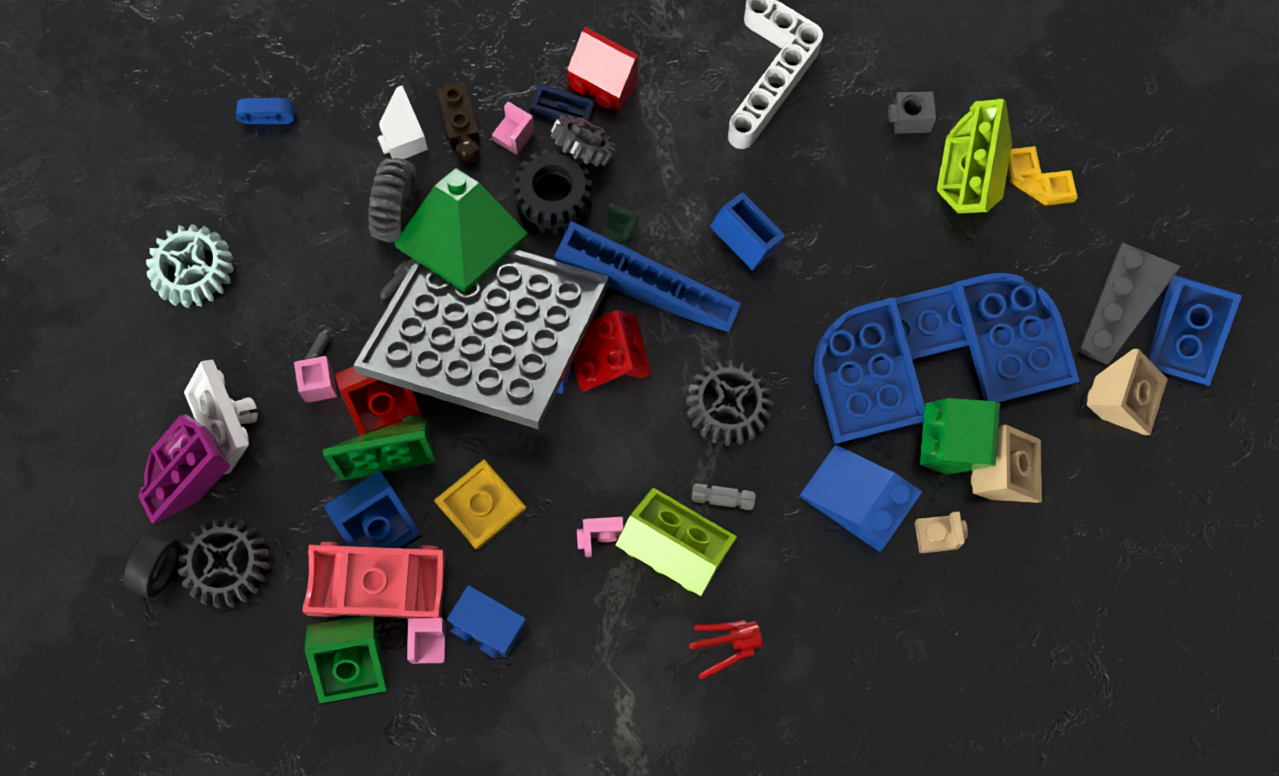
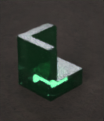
M609 204L607 220L600 235L629 249L638 229V213Z

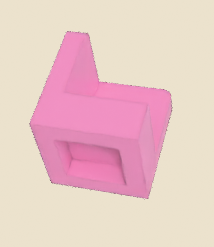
M507 102L504 106L505 118L493 132L492 140L518 155L534 134L533 116L514 104Z
M327 356L294 362L298 392L306 403L338 397L334 370Z
M408 618L407 659L411 664L445 662L446 623L443 618Z

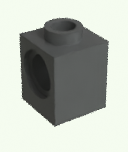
M933 91L897 92L893 104H889L888 119L889 122H894L895 134L931 132L936 120ZM906 110H911L915 112L916 115H909L908 113H906Z

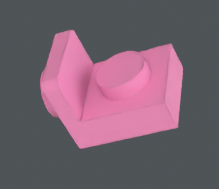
M623 517L583 519V529H577L578 549H585V557H592L591 538H597L598 542L616 541L617 536H620L623 531Z

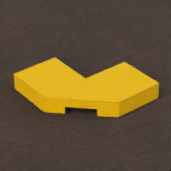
M1035 146L1011 149L1007 172L1009 182L1045 206L1071 203L1077 200L1078 196L1071 170L1041 173Z

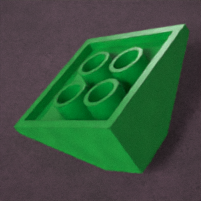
M455 168L433 187L396 240L395 247L466 293L528 237V233L479 182Z
M420 416L403 418L400 423L383 427L323 449L325 459L340 481L370 476L379 470L381 473L436 463L427 417L421 418Z

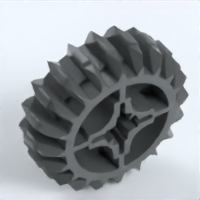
M386 158L377 168L373 187L371 188L368 209L369 230L372 237L385 242H396L410 222L417 191V173L411 162L400 158Z
M732 359L728 361L727 368H723L722 363L718 361L715 363V371L709 366L704 367L703 372L705 376L696 374L694 378L696 384L689 385L688 392L692 395L686 398V404L692 407L688 409L687 415L688 417H697L692 423L694 428L704 426L701 436L706 437L710 432L713 433V443H717L720 436L725 437L724 443L726 446L730 445L732 437H735L739 445L743 444V434L750 440L754 439L756 435L754 429L762 432L765 427L762 421H769L771 414L767 410L772 408L773 401L767 398L771 396V389L762 388L766 383L765 377L755 379L758 372L756 368L752 369L749 373L745 371V362L741 363L738 369L734 368V361ZM725 382H734L742 386L732 388ZM713 387L715 390L714 396L717 401L712 404L711 409L706 411L703 397ZM752 395L755 402V411L747 419L744 416L745 410L742 404L746 402L747 397ZM729 398V402L733 399L735 401L734 407H730V405L728 407L723 404L724 399ZM720 418H728L734 424H724L718 422L717 420Z
M227 518L223 526L219 519H214L212 529L206 524H201L200 527L203 533L200 536L195 532L190 533V537L194 540L192 545L188 543L182 544V548L188 552V555L178 557V561L186 565L178 570V574L182 577H187L182 582L183 587L186 589L192 588L190 595L196 599L201 596L202 604L208 605L213 600V605L216 608H221L225 600L229 607H234L236 604L235 597L238 596L242 602H247L246 591L250 590L254 594L258 593V588L254 586L256 580L260 583L266 582V578L260 574V571L269 570L270 565L261 560L266 559L270 554L267 549H261L266 542L262 537L256 538L258 531L253 527L247 530V524L244 521H240L235 526V521L232 518ZM223 539H237L234 543L230 542L223 548L212 546V544ZM247 549L249 562L245 573H243L240 569V561L245 555L243 552ZM205 553L208 556V565L203 570L205 574L201 577L200 563ZM215 554L220 556L222 559L226 558L227 562H229L228 565L232 567L234 571L231 572L228 568H223L222 565L219 563L220 561L215 557ZM227 577L237 581L227 587H211L215 582L219 583Z

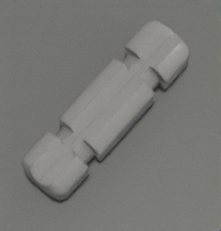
M699 483L693 486V502L705 503V501H710L709 504L732 508H735L737 505L740 506V509L752 510L755 506L756 495L753 491L743 490L740 493L738 489L719 486L707 488V485Z

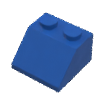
M380 470L324 505L332 522L349 547L400 548L421 535Z

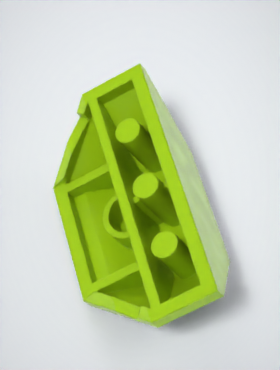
M1004 99L974 102L969 108L971 111L960 119L946 137L937 192L958 214L988 212L1003 199L1012 148L1008 111Z

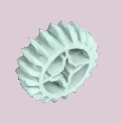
M191 224L188 231H186L183 226L179 225L178 233L176 234L167 230L168 238L166 240L157 238L159 248H149L150 254L154 257L146 260V265L150 268L147 271V277L152 281V288L159 292L163 300L169 299L175 306L182 302L184 307L189 308L192 301H194L197 306L202 307V299L206 297L209 301L214 302L212 294L215 291L223 294L224 289L221 284H230L231 279L227 274L234 272V267L230 263L233 261V256L228 251L229 246L225 241L221 240L218 233H211L205 226L198 230L196 225ZM206 249L213 253L212 267L207 266L204 262ZM169 265H172L176 270L174 283L168 280Z

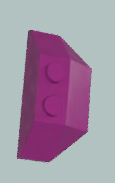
M185 414L180 415L152 447L144 472V487L140 488L138 496L152 524L158 523L200 501L230 468L226 455L223 453L216 438L204 425Z

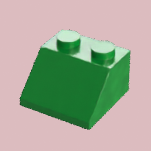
M954 398L925 403L920 465L947 475L996 466L1000 403Z
M357 616L307 625L305 652L319 704L387 691L380 637L374 616Z

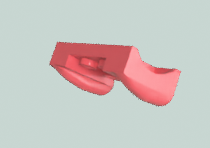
M321 542L320 545H309V578L303 604V613L307 616L407 618V620L408 618H441L446 555L443 550H439V547L430 545L420 546L419 549L340 546L336 542Z

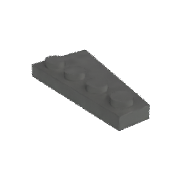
M1122 242L1117 250L1078 353L1108 365L1168 285L1172 274L1175 275L1181 266Z

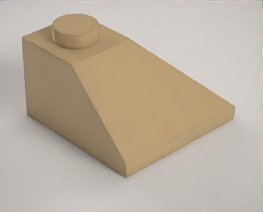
M1132 349L1095 377L1092 389L1088 393L1086 405L1105 421L1143 435H1151L1168 379L1139 349Z
M1001 425L998 428L996 466L973 470L971 475L973 493L990 500L1042 502L1041 440L1011 426Z

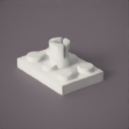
M214 360L202 361L187 385L184 394L195 420L209 430L226 455L230 468L223 474L225 475L231 473L249 445L248 433L241 425L257 421L258 413L249 412V410L257 408L250 397L238 401H233L229 398L225 389L224 376L220 370H217Z

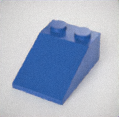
M1172 274L1161 306L1149 360L1161 372L1210 386L1242 295Z
M835 445L799 497L881 552L922 491L896 473Z

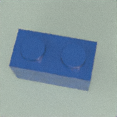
M743 192L724 205L710 225L712 230L751 270H754L772 256L786 237Z
M469 585L447 618L449 624L453 626L451 632L467 642L471 637L482 643L479 649L495 659L499 654L505 658L508 657L527 625L526 618Z

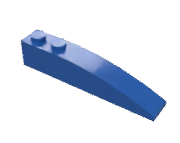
M572 221L553 260L609 276L608 288L638 301L727 332L730 331L741 305L740 302Z

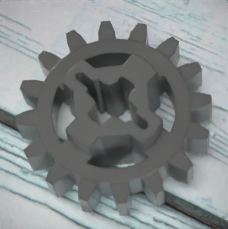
M561 115L559 119L557 118L551 129L552 133L550 136L556 139L555 144L562 146L561 149L565 154L570 152L573 154L574 159H580L584 164L592 162L597 167L599 164L606 166L616 151L614 149L616 145L610 142L611 137L606 136L605 131L600 126L593 125V123L588 122L585 118L577 117L575 120L571 115H568L567 118Z

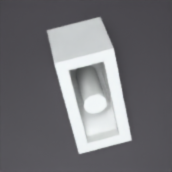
M399 86L396 88L380 120L379 126L382 135L377 137L383 153L390 152L392 159H405L428 150L425 136L404 88Z

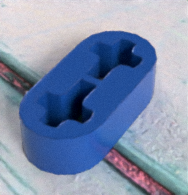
M243 98L237 101L236 119L245 124H288L294 121L295 104L284 98Z

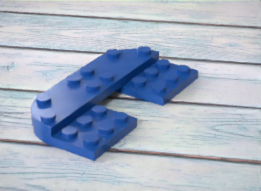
M992 273L899 298L893 297L865 304L849 310L825 331L818 343L814 357L815 384L819 385L834 444L924 422L925 405L912 361L914 359L969 346L984 401H995L998 403L1080 382L1057 306L1041 287L1036 288L1031 283L1025 281L1024 277L1008 273Z

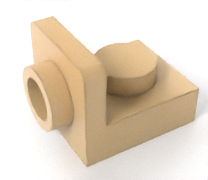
M959 511L952 512L949 516L921 518L915 521L919 553L958 550L964 544V540L968 538L967 524L965 520H961Z

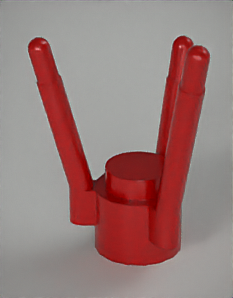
M745 620L727 623L694 625L696 631L730 630V634L693 642L689 645L690 649H698L732 642L734 650H741L700 673L699 678L705 679L743 658L754 656V649L762 647V637L756 621L746 623Z

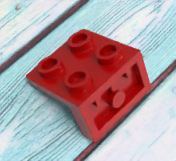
M619 310L613 311L590 323L572 360L581 391H588L625 374L641 379L652 374L637 316Z

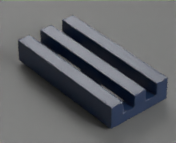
M539 83L529 107V113L552 121H556L561 115L567 118L570 114L575 120L577 117H582L589 122L592 117V111L596 106V100ZM545 95L571 104L585 107L586 110L584 111L578 108H574L568 106V104L562 103L559 101L555 102L552 100H548L542 98L541 96Z

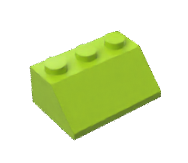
M652 488L630 515L616 546L624 550L629 556L638 558L653 567L656 572L670 577L680 583L685 589L701 596L713 579L737 536L659 490Z

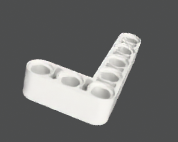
M777 0L746 1L744 14L746 26L779 46L782 50L731 117L728 140L733 147L738 149L748 148L754 143L820 51L823 38L821 28ZM755 10H760V11H762L763 13H756V12H754V11H755ZM779 25H784L788 28H780ZM803 40H809L813 43L807 44L803 42ZM786 62H794L797 65L791 66ZM776 83L779 84L781 87L774 88L770 84ZM760 105L765 109L757 110L753 106ZM746 128L749 132L741 133L736 129Z

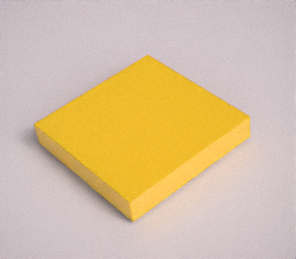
M485 459L434 500L476 551L526 510L523 502Z

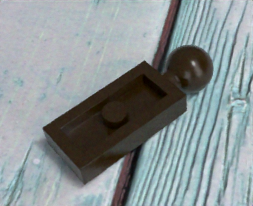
M466 82L436 88L450 145L457 144L456 156L461 162H475L480 155V148L473 140L480 137Z

